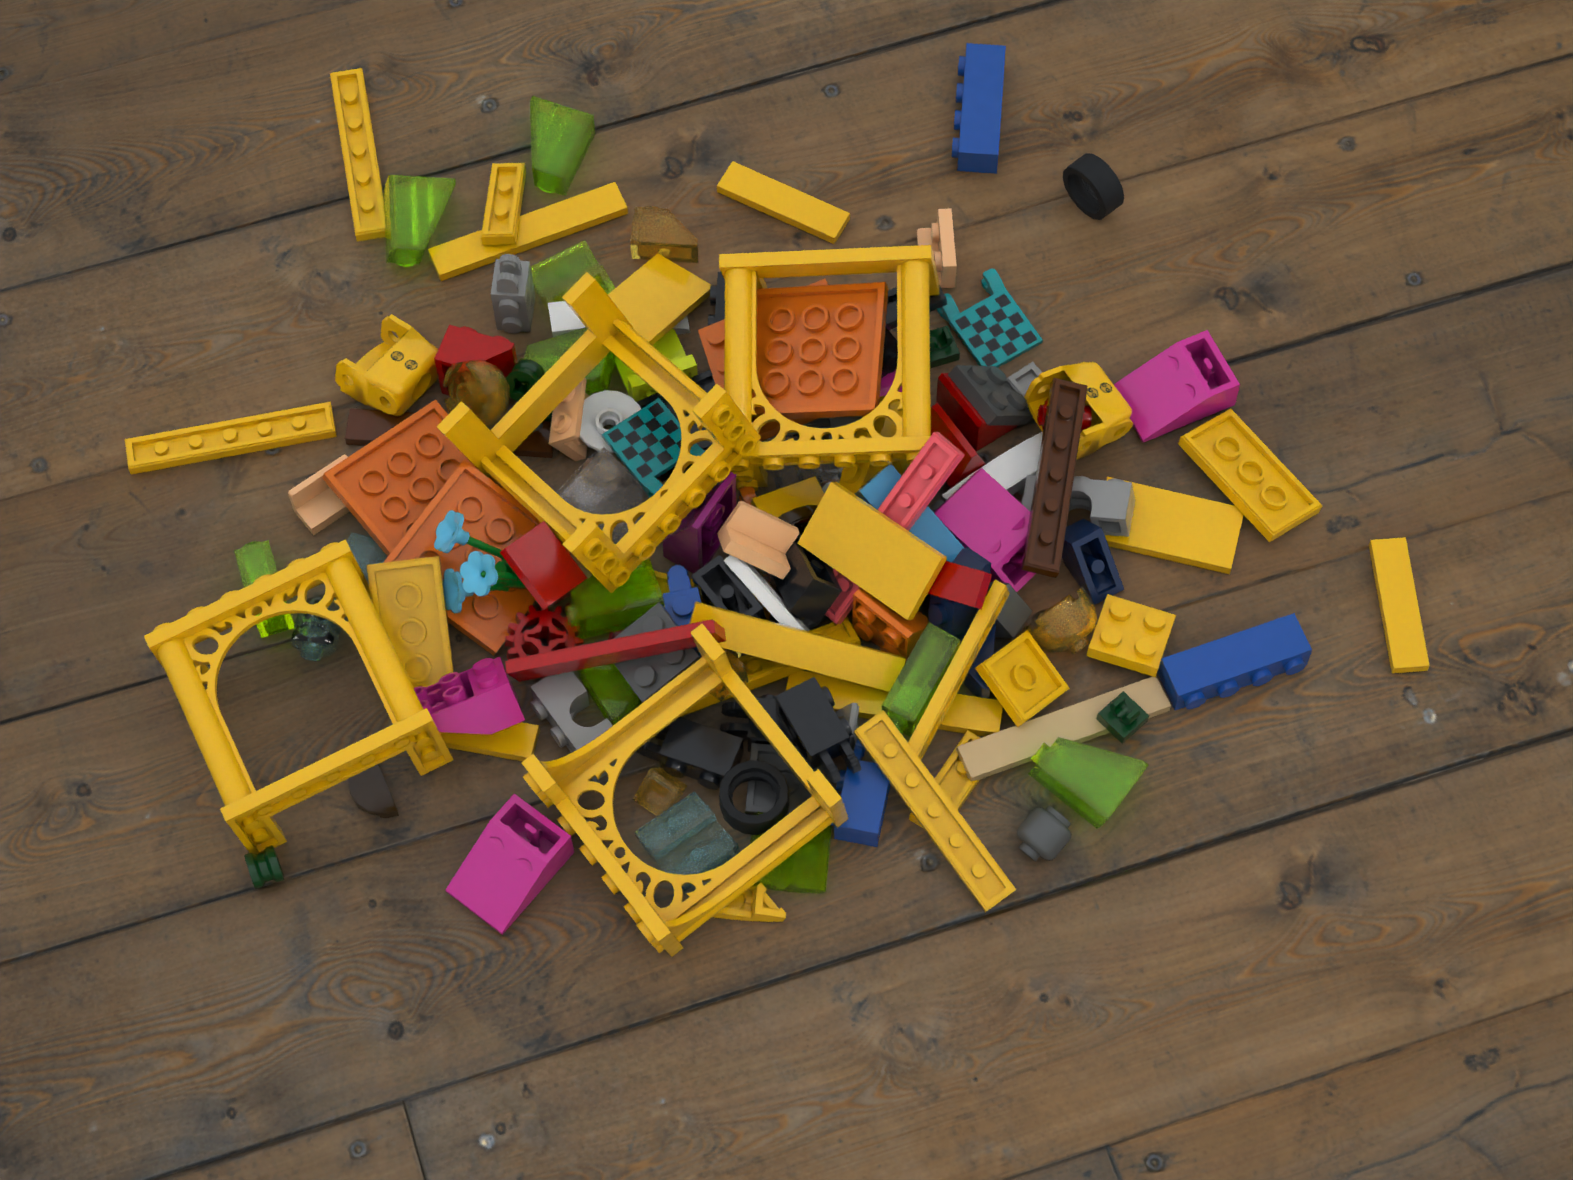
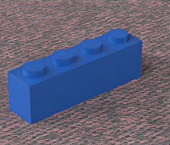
M967 43L966 56H959L958 76H964V83H957L956 103H962V110H955L954 130H960V138L953 137L952 158H958L957 171L997 174L1006 46Z
M1295 613L1161 658L1158 676L1174 710L1184 707L1186 709H1194L1204 704L1207 699L1218 695L1220 698L1229 697L1247 685L1261 686L1269 682L1276 675L1282 673L1292 675L1300 672L1306 667L1312 648Z

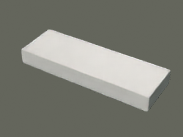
M731 555L724 560L779 624L809 631V628L801 620L795 618L789 612L784 600L751 564Z

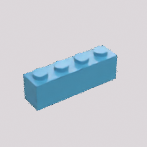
M892 464L885 466L854 494L878 509L902 475ZM928 506L909 531L946 556V561L953 562L960 551L964 549L962 544Z

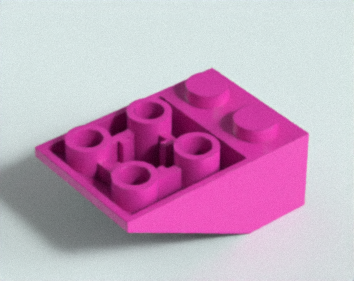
M1208 330L1176 342L1114 384L1132 409L1130 419L1142 443L1234 406L1240 383Z
M980 468L934 513L964 548L969 547L991 562L990 574H992L990 582L997 580L1002 583H1009L1018 592L1036 574L1021 570L1030 511L984 469Z
M501 657L482 659L476 662L469 670L461 673L452 672L440 678L439 682L428 687L419 686L414 688L423 709H428L439 732L493 734L525 720L517 694L508 674H506Z
M514 793L489 821L445 890L503 935L573 855L572 837Z

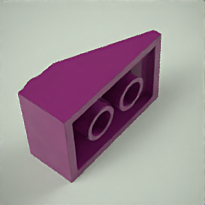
M730 472L726 479L718 482L706 495L703 503L693 508L681 521L678 529L662 541L663 557L677 565L684 566L685 569L687 568L693 574L710 562L721 546L717 533L736 507V474Z

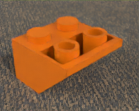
M862 588L853 594L852 626L857 635L865 641L871 640L880 647L881 651L905 657V668L934 640L935 625L930 623L928 618L921 612L917 611L913 620H906Z

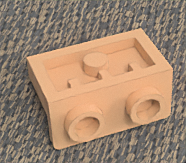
M938 209L937 222L931 223V228H919L917 230V244L931 245L940 287L955 288L957 263L952 209Z
M586 378L553 410L548 444L575 462L586 459L587 445L579 438L584 400L590 396L585 393Z

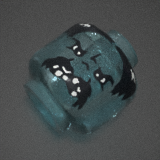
M298 613L291 643L295 649L300 651V655L304 659L320 661L322 657H328L336 652L341 628L325 618Z

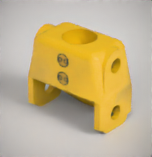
M391 314L385 317L381 323V339L384 342L366 353L356 364L347 358L339 361L336 364L335 381L340 386V391L358 402L387 414L401 416L437 381L438 374L434 358L438 348L429 343L412 326ZM392 331L395 332V333L398 335L399 338H397V337L392 333Z
M1095 362L1063 365L1042 372L1031 382L1024 396L1029 410L1038 425V409L1040 405H1044L1049 397L1053 378L1088 386L1085 404L1091 407L1092 421L1090 428L1084 429L1080 433L1077 460L1096 452L1108 443L1120 439L1133 425L1130 419L1132 414L1130 405L1102 368Z

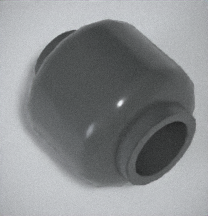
M1048 806L1046 809L1036 807L1017 829V836L1022 841L1018 848L1035 862L1039 857L1051 861L1056 858L1070 841L1072 834L1068 828L1071 823L1051 806Z

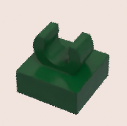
M949 326L930 330V369L959 360L960 352Z
M1123 691L1098 713L1096 719L1123 744L1148 722L1150 715Z

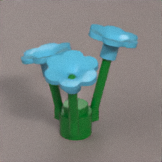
M450 510L446 514L445 519L437 526V538L434 542V548L444 553H449L455 543L461 545L469 544L490 554L483 555L480 551H473L469 554L468 561L461 565L460 573L458 571L454 572L452 568L445 570L443 588L446 609L452 610L453 613H460L465 597L473 596L474 593L477 596L483 597L488 595L489 591H509L510 588L524 589L525 585L500 554L502 550L470 537L469 532L462 529L464 515ZM492 555L501 558L502 561L497 562L495 565V559Z

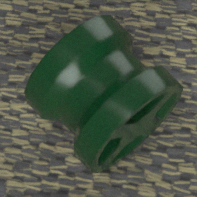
M527 359L516 363L504 382L507 394L513 400L519 401L545 374L542 366L533 360Z
M273 845L266 847L262 853L254 854L251 852L244 855L255 889L263 887L265 882L271 880L276 882L285 880Z

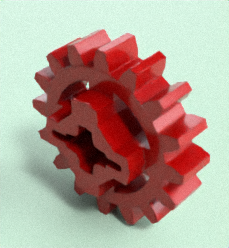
M529 605L527 616L518 612L515 618L517 624L509 623L507 632L510 635L505 637V646L511 648L507 651V659L583 645L584 639L577 637L580 635L581 626H571L574 616L569 614L562 617L561 606H557L554 612H551L549 608L545 610L541 608V611H536L533 605ZM537 623V625L532 630H525L529 626ZM540 639H547L548 646H542Z

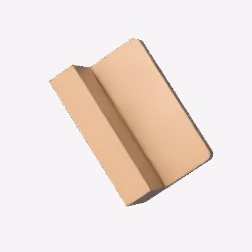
M346 454L288 491L294 512L313 536L350 512L323 480V473L348 457Z
M739 501L717 535L723 552L783 580L791 569L785 554L798 537L799 530L794 525L744 501Z

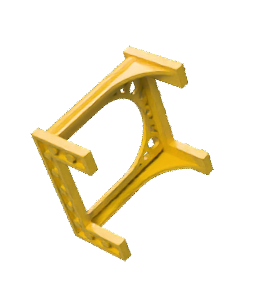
M931 245L719 254V269L725 281L724 390L727 391L758 433L766 423L777 422L780 424L779 433L774 439L768 442L759 440L752 452L743 456L731 469L730 472L736 474V488L739 490L743 487H754V490L757 491L758 487H768V473L766 470H782L784 465H798L802 469H816L820 467V464H834V466L839 468H851L856 463L870 462L872 466L885 467L891 465L892 462L900 461L903 472H905L931 436L929 296L939 295V279ZM897 272V369L893 383L880 404L863 418L835 428L807 427L795 423L780 414L764 396L757 375V289L767 288L764 278ZM752 392H755L756 397L752 398ZM900 401L897 409L902 411V417L889 409L890 404ZM754 408H764L765 414L757 417ZM752 416L757 417L754 422H752ZM884 417L893 421L897 428L895 435L883 437L878 434L874 428L876 419ZM858 430H867L871 438L865 436L855 438V433ZM795 432L799 434L797 441L794 438L784 441L788 433ZM825 434H830L832 439L822 440V437Z
M586 272L562 298L588 330L491 430L462 401L441 421L437 428L480 472L488 478L489 476L493 477L541 523L545 521L569 552L612 594L618 587L628 581L631 573L643 561L653 555L656 547L669 534L678 529L681 521L691 510L703 503L706 495L714 486L727 478L737 462L743 456L752 452L761 436L727 391L720 385L716 384L707 393L639 335L596 279ZM611 352L673 407L681 428V449L672 474L660 490L648 500L620 513L592 514L579 510L567 503L513 452L600 361ZM694 424H697V428L700 431H696L693 434H691L690 430ZM710 441L713 443L701 456H694L690 453L691 447L697 442ZM690 464H692V465L690 466V468L684 473L685 469H686ZM641 515H643V517L635 524V521H636ZM621 522L626 523L628 532L617 544H614L612 533L615 526ZM605 524L603 530H601L598 527V525Z
M346 539L339 543L327 544L316 554L305 559H296L289 563L286 568L272 575H263L245 588L229 591L221 596L220 600L205 607H196L190 610L186 616L171 623L160 624L154 628L153 632L144 635L149 649L168 676L225 805L220 808L223 817L249 853L259 854L264 852L266 847L273 845L275 848L287 842L282 829L272 817L273 815L404 751H407L420 776L454 760L428 709H423L370 599L369 583ZM324 584L325 594L323 598L316 604H308L306 602L308 590ZM298 596L296 601L285 603V601ZM334 600L335 605L339 606L340 609L329 611L327 608ZM291 613L311 614L325 618L343 629L354 642L393 725L256 791L218 704L217 679L220 667L227 652L236 640L247 630L264 620ZM232 627L231 632L225 635L219 634ZM208 638L218 643L216 652L207 655L201 654L195 646Z
M700 624L690 632L701 654V658L607 731L580 749L559 759L543 762L532 754L521 762L528 771L523 776L524 780L547 808L553 804L562 814L557 821L569 835L572 836L577 833L584 843L579 847V850L592 866L597 862L600 863L606 871V874L601 878L615 895L621 891L629 901L623 907L635 921L636 926L659 954L666 950L671 957L684 948L680 944L682 940L829 825L834 823L838 828L849 819L840 795L819 769L815 772L732 669L725 651L703 624ZM723 684L811 794V797L732 859L715 869L689 875L672 874L657 870L635 856L626 846L618 831L613 807L618 777L624 765L635 751ZM604 772L608 774V782L604 786L598 782L590 781L595 776L599 780ZM595 791L604 796L605 802L598 809L587 810L579 805L578 799L585 792ZM603 817L607 822V826L604 830L599 831L597 829L600 826L596 822H587L585 818L595 819ZM603 841H609L612 843L607 848L604 845ZM619 848L625 850V855L622 858L615 856V852ZM629 863L628 872L626 873L622 866ZM641 873H645L651 878L645 897L642 894L644 891L643 882L641 880L637 882V877ZM711 880L706 885H703V881ZM667 881L673 886L674 897L669 906L660 908L654 900L655 890L660 883ZM686 883L695 886L696 889L694 891L686 893L689 898L682 902V886Z

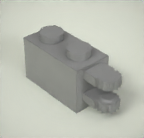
M513 254L502 255L500 259L495 260L491 287V300L497 330H504L508 333L531 332L536 297L530 261H520L519 257Z

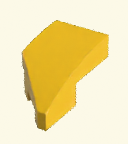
M759 883L758 885L754 884L713 917L741 921L783 922L786 918V912L782 907L780 909L766 893V887Z

